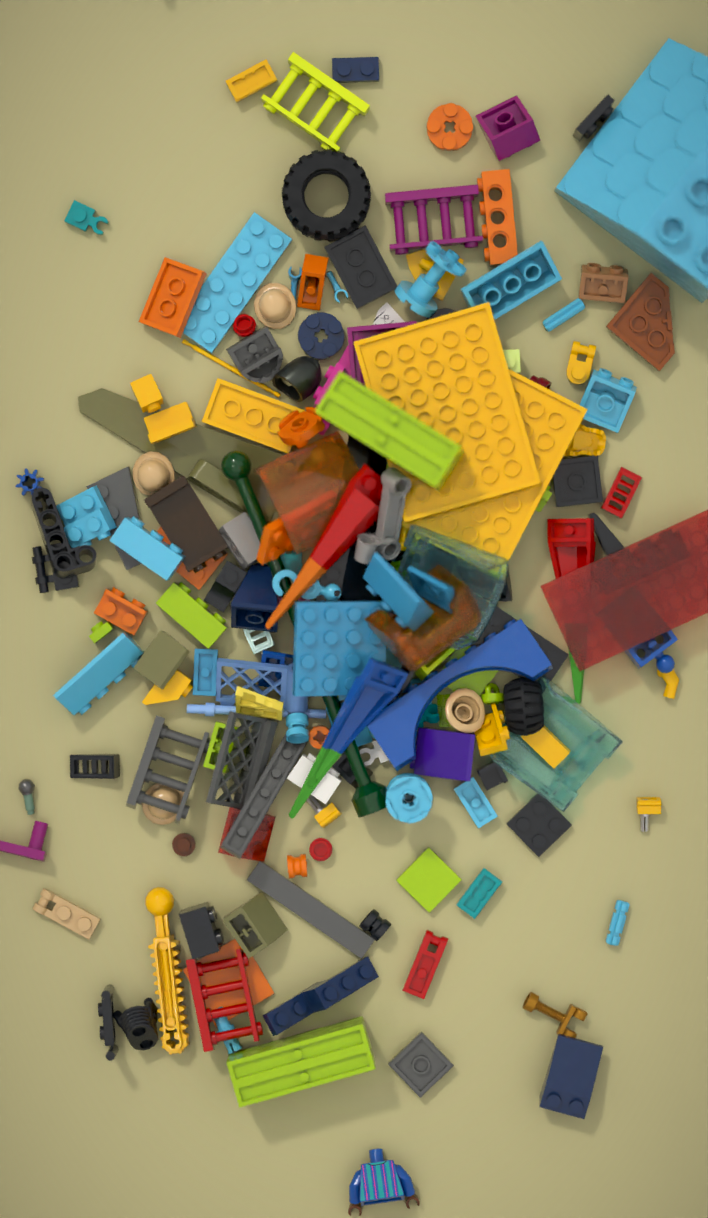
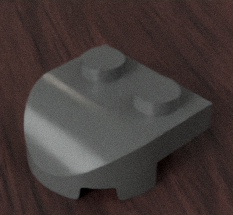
M266 325L226 349L237 370L250 381L265 383L272 380L274 375L280 371L283 353Z

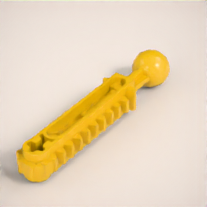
M157 887L148 892L145 905L147 910L154 915L157 937L153 938V943L148 948L154 950L150 957L155 958L156 961L152 963V966L156 967L157 970L153 973V976H157L158 979L154 982V985H157L159 988L155 991V994L160 997L156 1000V1003L161 1006L157 1010L162 1015L158 1022L163 1024L159 1031L164 1033L160 1037V1040H162L161 1047L168 1051L170 1055L181 1054L190 1042H188L189 1033L185 1032V1029L188 1027V1024L184 1023L187 1015L183 1014L186 1006L182 1005L185 997L181 996L180 993L184 990V987H181L179 984L183 981V978H180L178 975L182 972V969L177 966V964L181 963V960L176 957L180 951L175 948L176 945L180 944V941L174 939V934L170 935L168 914L174 907V898L169 890ZM174 1036L175 1039H179V1043L176 1044L175 1041H171V1038Z

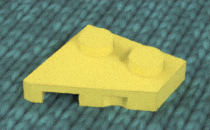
M237 687L235 694L236 713L282 721L284 713L283 702L242 687Z

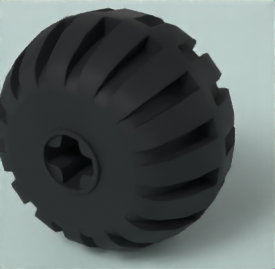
M523 677L508 682L503 690L508 730L523 736L538 732L544 726V704L540 683Z

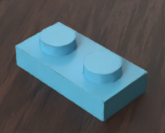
M471 777L470 782L465 781L454 788V791L478 829L498 817L474 777Z

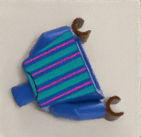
M383 1149L370 1150V1163L361 1164V1170L355 1172L349 1185L350 1205L348 1214L351 1216L352 1208H357L359 1216H361L362 1206L405 1200L408 1209H410L408 1203L412 1199L416 1200L419 1206L420 1201L415 1194L412 1179L403 1167L395 1165L393 1160L384 1161Z

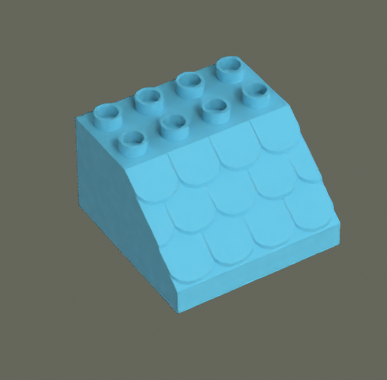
M668 38L557 185L554 192L701 303L708 299V57Z

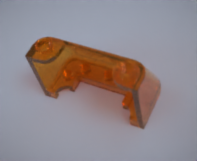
M439 564L432 568L428 574L455 588L454 598L449 604L453 612L452 614L423 599L434 613L415 631L411 630L408 626L404 629L395 620L398 616L397 614L390 617L384 610H377L365 618L367 625L375 635L411 671L424 666L476 627L481 620V611L469 586Z

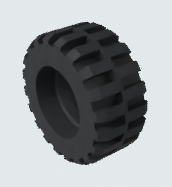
M325 149V151L320 152L315 150L307 156L303 155L300 157L299 161L296 164L293 163L289 168L290 171L285 176L282 188V200L287 218L296 230L298 229L303 235L312 237L314 240H328L329 242L347 236L349 233L357 230L359 225L364 222L370 208V183L364 169L357 164L354 158H349L341 151L333 152L332 149ZM321 174H332L339 177L348 189L349 198L347 205L339 214L332 217H321L314 214L305 202L304 194L308 183L314 177Z

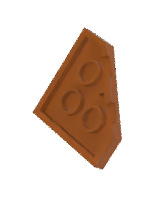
M650 273L608 323L606 328L656 370L660 371L675 353L669 300L670 294L669 287Z

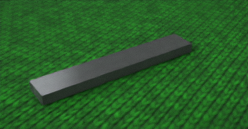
M285 734L222 842L221 849L239 859L242 857L307 742L301 744L290 743L286 740Z
M261 860L248 877L247 881L361 959L374 942V939L369 934Z

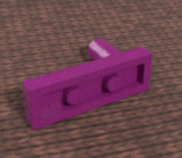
M40 821L34 822L28 847L0 841V851L45 862L47 853L42 851L48 824Z

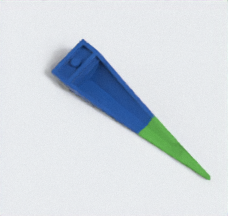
M373 658L369 659L361 675L356 676L289 813L291 819L296 816L316 786L352 741L398 694L409 675L405 670Z

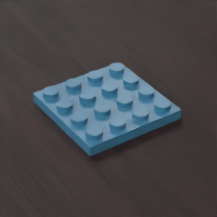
M382 600L295 602L293 696L347 695L356 676L361 675L370 658L386 663L387 610L380 603Z

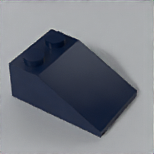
M558 1034L539 1096V1107L585 1119L603 1046Z

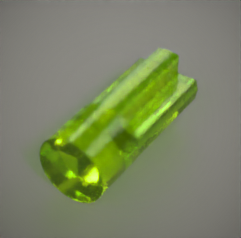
M450 694L437 695L439 727H451L445 713L446 701Z

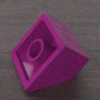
M517 95L475 116L498 161L541 141L532 117Z

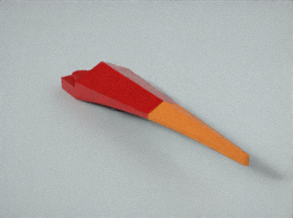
M366 464L350 480L310 557L266 622L265 627L267 629H270L357 540L359 534L364 533L378 519L383 485L381 483V476Z

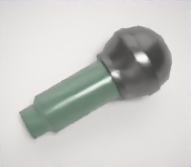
M24 779L19 783L18 788L24 797L25 809L28 815L34 814L35 809L32 795L35 786L31 780Z

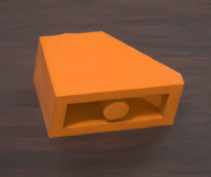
M305 254L297 307L320 311L328 257Z

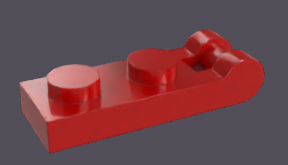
M426 930L402 991L422 999L425 998L447 945L448 938L444 936L440 938L433 935L432 931ZM429 943L437 946L435 952L427 950Z

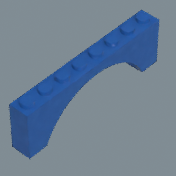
M515 619L504 625L503 631L498 634L494 632L484 639L485 642L478 647L476 645L470 647L464 652L465 656L459 660L457 658L450 660L445 664V669L439 673L437 671L432 672L425 678L427 681L421 685L414 684L406 690L407 694L401 698H396L370 721L367 727L396 771L416 759V736L422 716L432 700L454 681L473 673L495 670L516 673L535 681L553 669L551 662L522 619L518 621Z

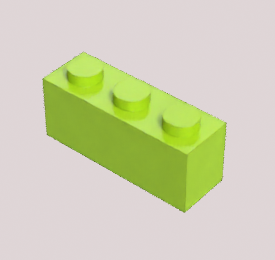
M173 582L156 604L205 647L210 649L228 628L224 625L226 620L217 612L214 615L207 610L209 605L200 597L195 600L189 594L191 590L184 583L180 582L177 584Z

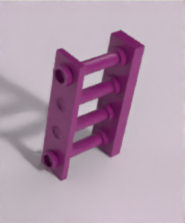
M478 184L385 193V205H390L393 208L396 244H390V251H395V255L408 254L409 250L426 248L431 241L436 242L441 247L464 245L465 248L478 247V243L483 242V236H475L472 207L474 197L479 195ZM460 198V202H463L466 237L452 239L449 203H451V199ZM427 201H437V204L440 205L442 240L429 241L426 216ZM405 203H414V206H416L420 242H405L402 209L405 207Z

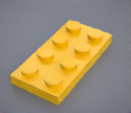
M217 378L202 422L289 454L292 445H286L281 441L278 432H280L278 426L291 412L298 410L301 413L305 410Z

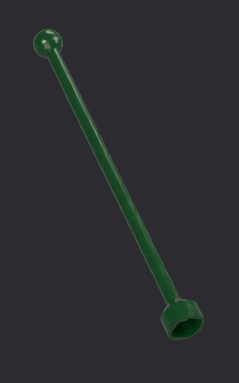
M231 451L224 456L221 469L225 477L235 481L259 542H261L264 526L267 525V522L248 477L252 467L251 460L244 452ZM281 556L274 561L268 562L273 577L277 572L286 570ZM283 577L279 582L283 591L282 599L292 585L289 577ZM295 603L288 610L293 626ZM322 696L330 718L334 723L341 709L338 697ZM354 739L344 752L358 784L351 801L359 818L387 807V787L378 782L371 781Z

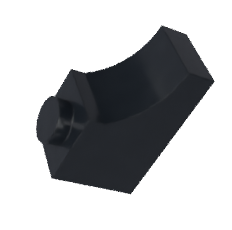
M227 561L204 601L224 612L239 589L247 572Z

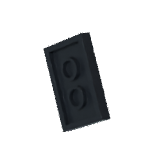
M366 225L324 247L356 309L396 289L397 284Z

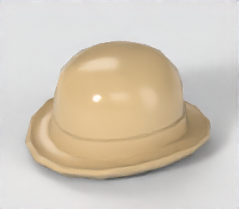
M268 283L260 288L255 296L254 310L258 320L264 326L266 325L271 329H283L294 319L297 309L296 301L292 292L285 285Z
M149 451L142 454L136 460L133 467V480L139 491L147 496H151L175 481L172 463L165 455Z
M468 688L457 689L450 694L445 706L446 718L450 725L463 733H472L480 729L485 720V707L481 697L475 691Z
M156 783L145 794L180 805L184 792ZM142 803V810L146 818L151 822L165 825L175 821L177 814Z

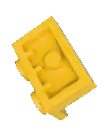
M496 703L491 704L493 713L486 714L483 725L474 732L480 756L508 750L506 740L510 739L507 726L502 727V724H505L503 711L497 710Z

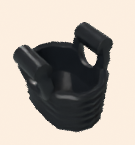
M152 998L144 1000L145 1006H134L123 1013L119 1010L113 1013L118 1026L122 1028L130 1045L136 1050H148L154 1047L159 1040L156 1027L158 1009Z

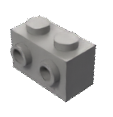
M244 512L219 529L229 550L243 570L258 562L256 558L260 546L250 517Z

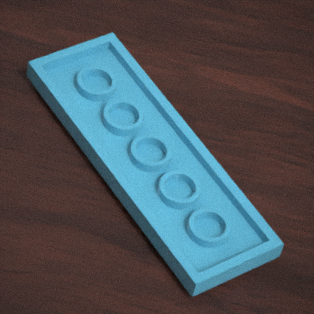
M254 212L202 285L183 333L210 353H213L233 325L236 317L243 311L289 246L292 238Z

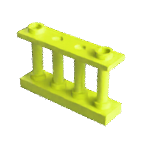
M293 52L288 58L291 70L271 99L263 94L261 97L264 103L263 107L272 114L278 112L321 142L320 147L322 149H332L334 152L341 151L340 147L336 145L337 141L355 115L362 114L365 116L370 109V105ZM303 73L310 78L308 81L309 85L289 112L280 106L279 102L297 76H301ZM323 87L329 91L327 94L329 97L311 123L307 125L297 117L317 88ZM342 100L348 105V110L329 138H326L317 129L335 103H339Z

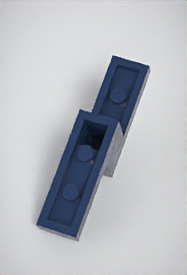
M364 957L333 977L311 985L262 1016L272 1035L276 1036L312 1013L326 1010L379 976L369 957Z

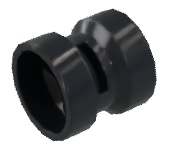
M373 909L359 926L364 931L368 930L371 933V937L378 941L389 929L391 923L387 919H382L379 916V912Z

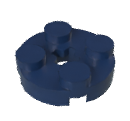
M319 312L309 315L301 323L298 331V340L301 348L308 356L323 360L334 356L340 351L344 343V330L340 321L333 315ZM320 329L325 330V334L328 335V338L323 339L322 343L318 342V338L314 336L316 332H320Z

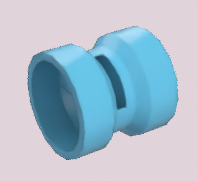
M291 713L286 716V726L288 727L286 740L288 742L301 744L309 740V731L307 730L309 725L308 715L304 713Z

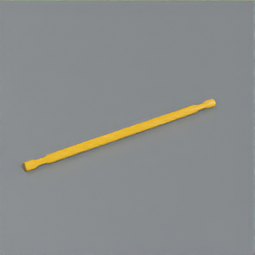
M185 339L182 341L183 344L190 346L195 351L246 379L233 366L198 346L189 343ZM250 381L278 398L281 395L262 383Z

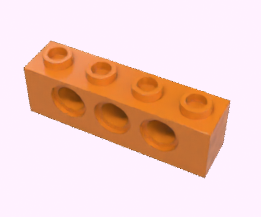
M510 169L482 171L481 178H477L478 190L483 193V201H479L480 215H485V224L481 225L483 239L487 238L488 245L487 248H484L485 262L489 261L490 267L500 266L518 255ZM496 189L500 191L502 197L498 201H493L489 198L488 193ZM493 213H500L503 215L504 221L501 224H494L491 221V215ZM496 236L504 237L506 245L501 248L496 247L493 243V238Z

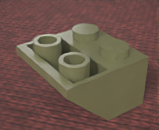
M260 892L223 918V922L248 959L288 931L263 892Z

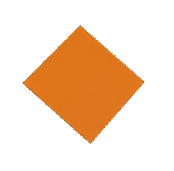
M233 939L221 946L219 952L206 955L199 959L197 963L205 964L237 957L236 949L242 948L236 939ZM252 956L248 959L249 966L246 967L254 1006L273 995L274 992ZM239 966L204 973V976H200L201 985H206V987L242 980ZM186 967L183 969V971L189 980L188 970ZM244 989L208 996V999H205L206 1009L211 1008V1010L221 1006L228 1007L246 1003ZM239 1014L227 1016L228 1021Z

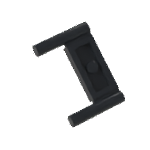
M111 984L107 985L101 994L102 1003H98V1015L103 1017V1026H100V1040L105 1041V1046H110L106 1053V1059L109 1061L114 1060L119 1051V1047L115 1045L116 1035L113 1017L112 994L115 989Z

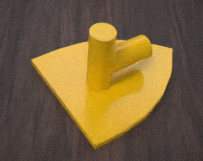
M419 250L406 255L409 269L415 281L420 274H427L435 263L426 250ZM461 258L458 259V261L461 264H463L464 260ZM446 271L438 281L439 289L433 297L443 301L456 275Z

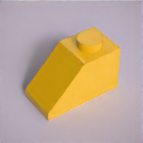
M177 669L164 689L154 684L142 703L149 705L178 700L181 696L186 698L193 688L190 685L192 679Z

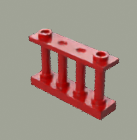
M236 949L237 957L205 964L197 963V958L186 960L204 1052L215 1050L214 1045H218V1042L253 1035L254 1042L260 1041V1036L263 1035L261 1021L256 1022L246 972L249 960L246 954L242 953V949ZM236 966L240 968L242 980L209 987L201 985L200 976H204V973ZM244 989L246 1003L213 1010L211 1008L206 1009L205 999H208V996ZM245 1012L249 1013L251 1026L218 1033L211 1031L209 1022H213V1019Z

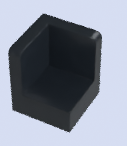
M497 759L476 769L486 790L503 782H508Z

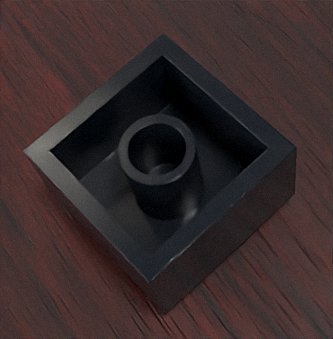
M205 902L182 909L179 917L192 959L219 952L224 942L221 928L216 929L215 926L217 915L214 906L210 907L209 903Z

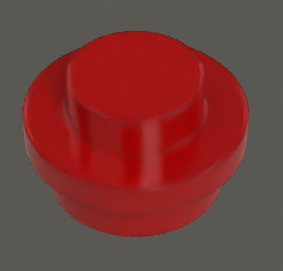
M247 314L237 316L233 323L234 332L240 337H247L253 334L256 330L254 318Z
M325 838L313 840L309 847L311 857L317 861L327 860L332 854L331 843Z

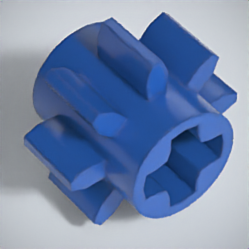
M26 468L25 475H17L21 480L20 484L15 486L24 489L22 491L23 496L28 491L32 495L36 489L42 488L40 482L45 479L37 477L38 470L30 474ZM29 476L31 479L36 480V483L32 484V489L29 486H25Z

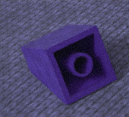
M418 728L416 759L410 763V768L414 769L413 773L416 775L470 782L475 743L474 732L463 733L455 730Z

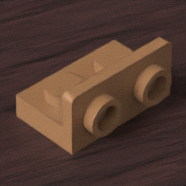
M597 263L581 265L579 299L625 303L628 269H624L620 265L603 267Z

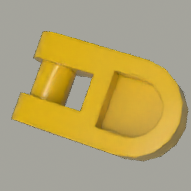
M573 341L566 370V376L571 383L580 385L588 380L596 351L595 345L589 344V346L580 345L578 341ZM577 355H586L585 362L578 361Z

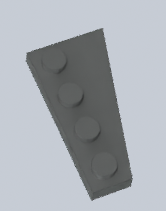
M129 466L86 486L89 489L97 485L117 528L125 517L132 519L135 516L139 519ZM115 528V529H113V530L110 531V533H111V536H110V537L113 536V534L115 533V531L117 530V528ZM115 545L126 570L142 564Z

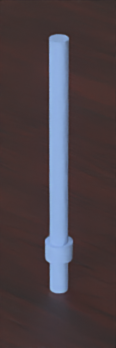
M206 702V705L187 704V713L205 714V716L214 717L215 714L229 715L230 711L236 712V706L215 705V703ZM284 709L283 717H286L290 713ZM308 709L304 713L309 718L326 719L325 709Z

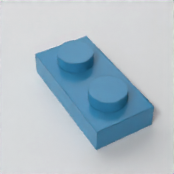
M195 648L193 695L216 696L218 649Z

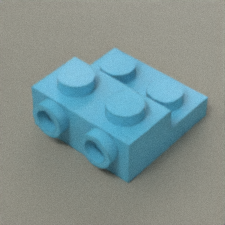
M600 368L599 371L593 370L579 404L588 409L583 419L618 433L636 393L637 387L633 385L634 382L626 377H621L620 380L612 377V372Z
M97 485L56 506L65 525L63 528L71 548L82 545L91 546L93 545L91 540L98 538L99 541L111 536V530L117 528Z

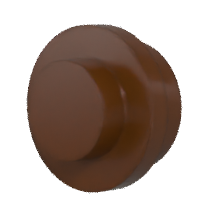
M188 833L178 834L172 842V848L179 856L190 855L196 845L194 838Z

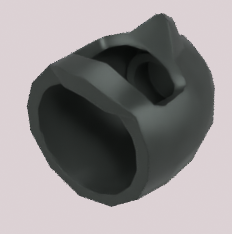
M307 356L298 357L290 361L272 378L273 386L292 400L302 402L317 389L321 382V367L314 358ZM282 379H284V380H286L287 382H289V383L291 384V386L286 385V384L282 381Z

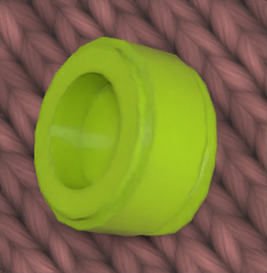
M488 683L485 687V694H481V699L484 705H491L492 703L502 704L504 702V693H500L499 687L495 683Z

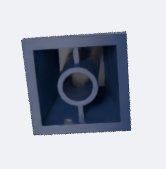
M256 563L251 565L231 602V628L278 632V621L270 629L265 627L266 622L278 606L276 593L272 588L273 578L271 569L267 564Z

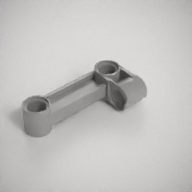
M388 468L381 476L383 490L376 532L362 533L357 536L354 559L360 563L369 564L376 552L385 560H392L400 553V529L406 494L411 488V481L396 468Z

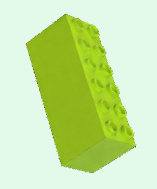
M339 371L314 411L320 418L438 491L441 490L464 453L460 445Z
M363 1016L233 1052L228 1055L226 1062L239 1108L375 1070V1058Z

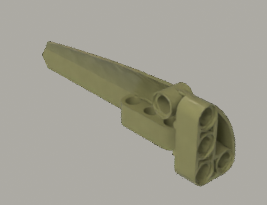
M103 388L78 397L79 410L82 414L144 453L152 451L165 455L172 463L176 473L181 476L184 475L187 480L241 513H248L235 481L225 477L221 469V463L226 454L231 451L244 452L251 460L252 467L248 477L267 524L309 502L324 477L301 463L294 454L283 455L196 424L197 427L152 444L147 435L149 432L144 418L160 412V410L148 413V411L143 413L137 401ZM283 463H292L294 466V470H285L283 467Z

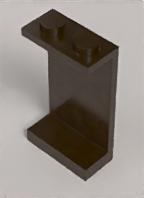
M184 475L144 499L170 542L183 550L181 554L186 556L183 563L188 572L193 570L197 573L207 566L205 562L212 557L216 561L227 554L225 549L229 548Z

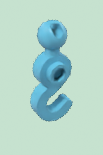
M291 570L277 572L272 580L274 592L278 596H282L283 591L279 585L280 580L283 577H289L294 582L298 575ZM317 580L301 597L306 600H312L318 595H322L327 601H337L341 596V589L334 583L321 586ZM336 590L340 592L338 597L334 595Z

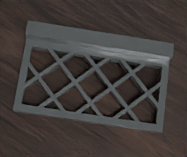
M229 712L206 800L207 803L239 809L243 808L267 766L278 722L267 718ZM236 718H239L241 726L235 731ZM253 724L252 731L250 732L249 727ZM244 732L246 739L240 743L238 737ZM233 742L235 749L229 753V745ZM247 747L246 754L244 755L243 749ZM238 755L240 762L234 766L232 759ZM228 765L229 772L223 776V768ZM241 769L240 776L238 777L237 772ZM232 777L234 784L228 789L226 782ZM221 787L223 794L218 799H215L217 791ZM235 792L234 799L232 800L231 795Z

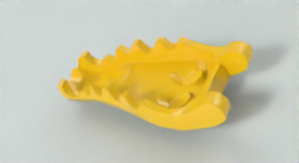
M580 424L563 457L601 455L606 444L604 431Z

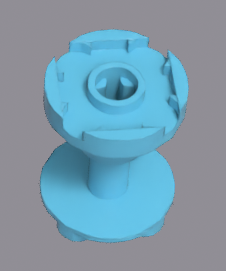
M431 241L426 247L427 254L435 261L428 273L420 274L414 283L401 281L395 289L397 297L403 303L407 300L411 304L410 309L427 318L433 316L438 309V305L432 297L439 289L437 283L444 273L448 271L453 275L463 276L467 271L466 267L458 261L460 257L457 253L450 249L448 251L443 250L434 241Z
M402 773L395 776L388 784L386 792V806L391 816L406 823H415L427 816L432 807L433 797L426 780L414 773Z

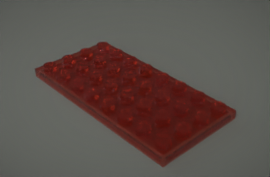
M708 510L540 586L579 672L708 613Z

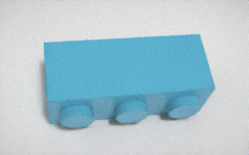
M133 516L132 519L125 517L109 541L166 581L170 580L186 557L181 554L183 550L174 543L168 545L162 540L164 536L153 529L151 532L143 527L145 523L137 517Z

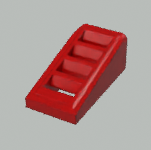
M621 467L600 509L622 519L642 477ZM624 475L634 480L633 485L621 480L622 476ZM618 484L629 488V493L617 488ZM614 492L626 497L625 501L613 496ZM610 500L622 505L621 509L610 505Z

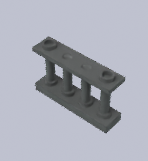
M156 715L126 802V807L135 809L137 804L141 805L144 803L177 814L175 823L180 824L181 818L186 820L190 808L186 803L203 753L207 754L210 744V740H208L209 733L205 732L201 740L168 729V726L164 725L165 718ZM165 737L198 748L199 751L195 762L161 751L157 747L159 738L164 739ZM158 759L192 770L188 783L154 773L152 769H149L151 761ZM151 781L184 792L181 804L177 805L145 794V791H142L144 782L149 783Z

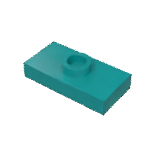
M483 867L456 906L475 919L501 885L502 881Z

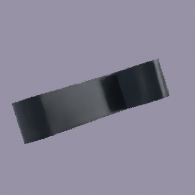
M46 488L36 489L32 494V510L54 574L58 578L63 579L91 571L96 564L97 555L95 549L89 545L70 549L52 493ZM39 499L46 502V510L43 511L41 501H38ZM46 519H52L55 524L46 526L43 522ZM58 540L62 545L56 548L51 546L50 543ZM82 555H89L92 560L83 562L80 560V557ZM65 561L70 566L66 569H61L57 564Z

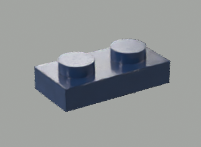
M379 57L332 58L333 80L337 83L379 82Z

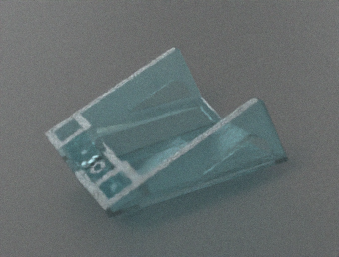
M412 524L403 545L407 548L398 573L412 588L407 570L409 566L421 569L459 590L456 610L453 614L423 599L434 613L418 628L456 650L478 642L500 599L507 576L509 560ZM393 610L391 611L392 614L398 616Z
M544 675L537 681L540 683L542 690L544 725L571 752L553 769L520 737L521 735L514 734L508 730L510 739L506 740L508 750L493 753L490 756L497 765L564 812L578 796L577 790L605 757L607 759L611 757L623 741ZM504 716L505 724H502V727H503V726H506V718H505V716Z

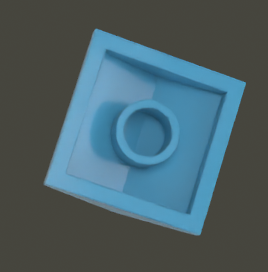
M409 566L407 570L413 589L417 594L453 614L456 610L459 590L421 569Z

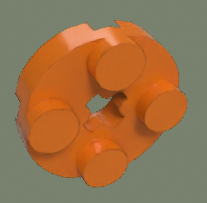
M454 103L437 107L428 118V138L438 149L448 151L459 150L469 142L472 135L473 123L470 114L463 107ZM454 122V129L456 131L454 133L451 131L446 133L444 131L446 128L444 123Z
M305 407L306 411L301 413L298 410L293 411L280 422L278 426L280 432H278V435L284 444L295 445L297 448L304 447L309 439L324 430L325 424L323 419L314 412L316 408Z

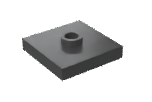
M422 1031L388 1063L420 1098L454 1066Z

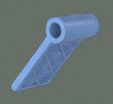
M218 658L216 701L220 702V705H235V694L238 686L233 680L241 676L247 682L242 688L248 689L252 687L258 694L268 697L266 694L274 689L280 695V700L278 701L283 702V709H286L287 712L290 714L307 712L309 696L295 697L292 695L293 663L280 665ZM222 666L232 667L236 673L228 677L222 671ZM254 669L259 675L251 680L245 674V671ZM272 671L282 672L281 679L276 682L267 674ZM262 678L270 685L264 691L255 684ZM228 684L235 693L232 695L221 694L222 688Z

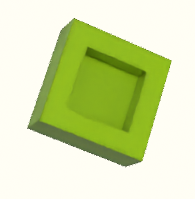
M100 621L90 629L93 633L89 637L94 643H97L115 628L109 621L105 624Z

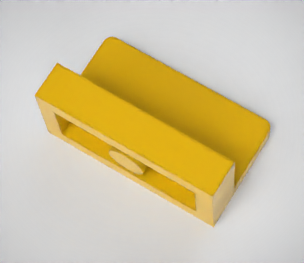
M187 402L177 404L144 418L149 432L147 435L152 444L197 427Z

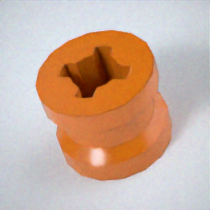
M323 725L313 727L309 733L310 744L314 748L321 749L326 739L325 737H327L330 730Z
M301 854L299 857L287 855L289 878H294L297 875L308 877L306 854Z

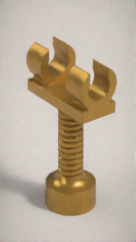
M532 992L528 994L522 1007L529 1012L537 1010L560 1021L556 1033L576 1038V1032L566 1028L571 1016L581 1021H584L587 1016L586 1011L570 1004L566 1014H563L548 1005L546 1006V1004L544 1005V1003L542 1004V1002L540 1003L539 996Z

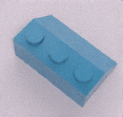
M377 552L372 556L363 576L368 582L365 587L374 596L378 594L383 599L380 603L389 613L393 610L398 615L395 620L404 629L408 626L411 630L415 631L434 611L388 561Z

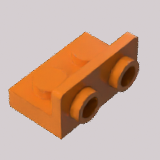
M115 587L112 590L106 589L94 614L135 636L148 613L144 609L145 604L134 598L132 602L125 599V593Z

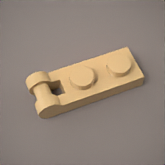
M43 888L40 893L41 898L39 902H35L32 909L79 935L90 939L101 918L54 892ZM50 900L56 903L53 910L46 907Z

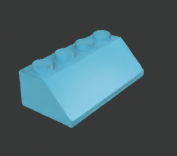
M541 240L463 287L461 291L468 308L489 302L495 320L562 280Z
M123 632L53 696L73 715H76L78 712L83 715L92 707L89 702L95 697L98 699L102 698L109 691L107 686L113 681L116 684L126 676L124 671L129 666L134 668L144 654V651L127 632Z

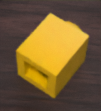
M152 374L130 383L143 413L147 411L148 413L155 412L161 408L160 405L164 404Z

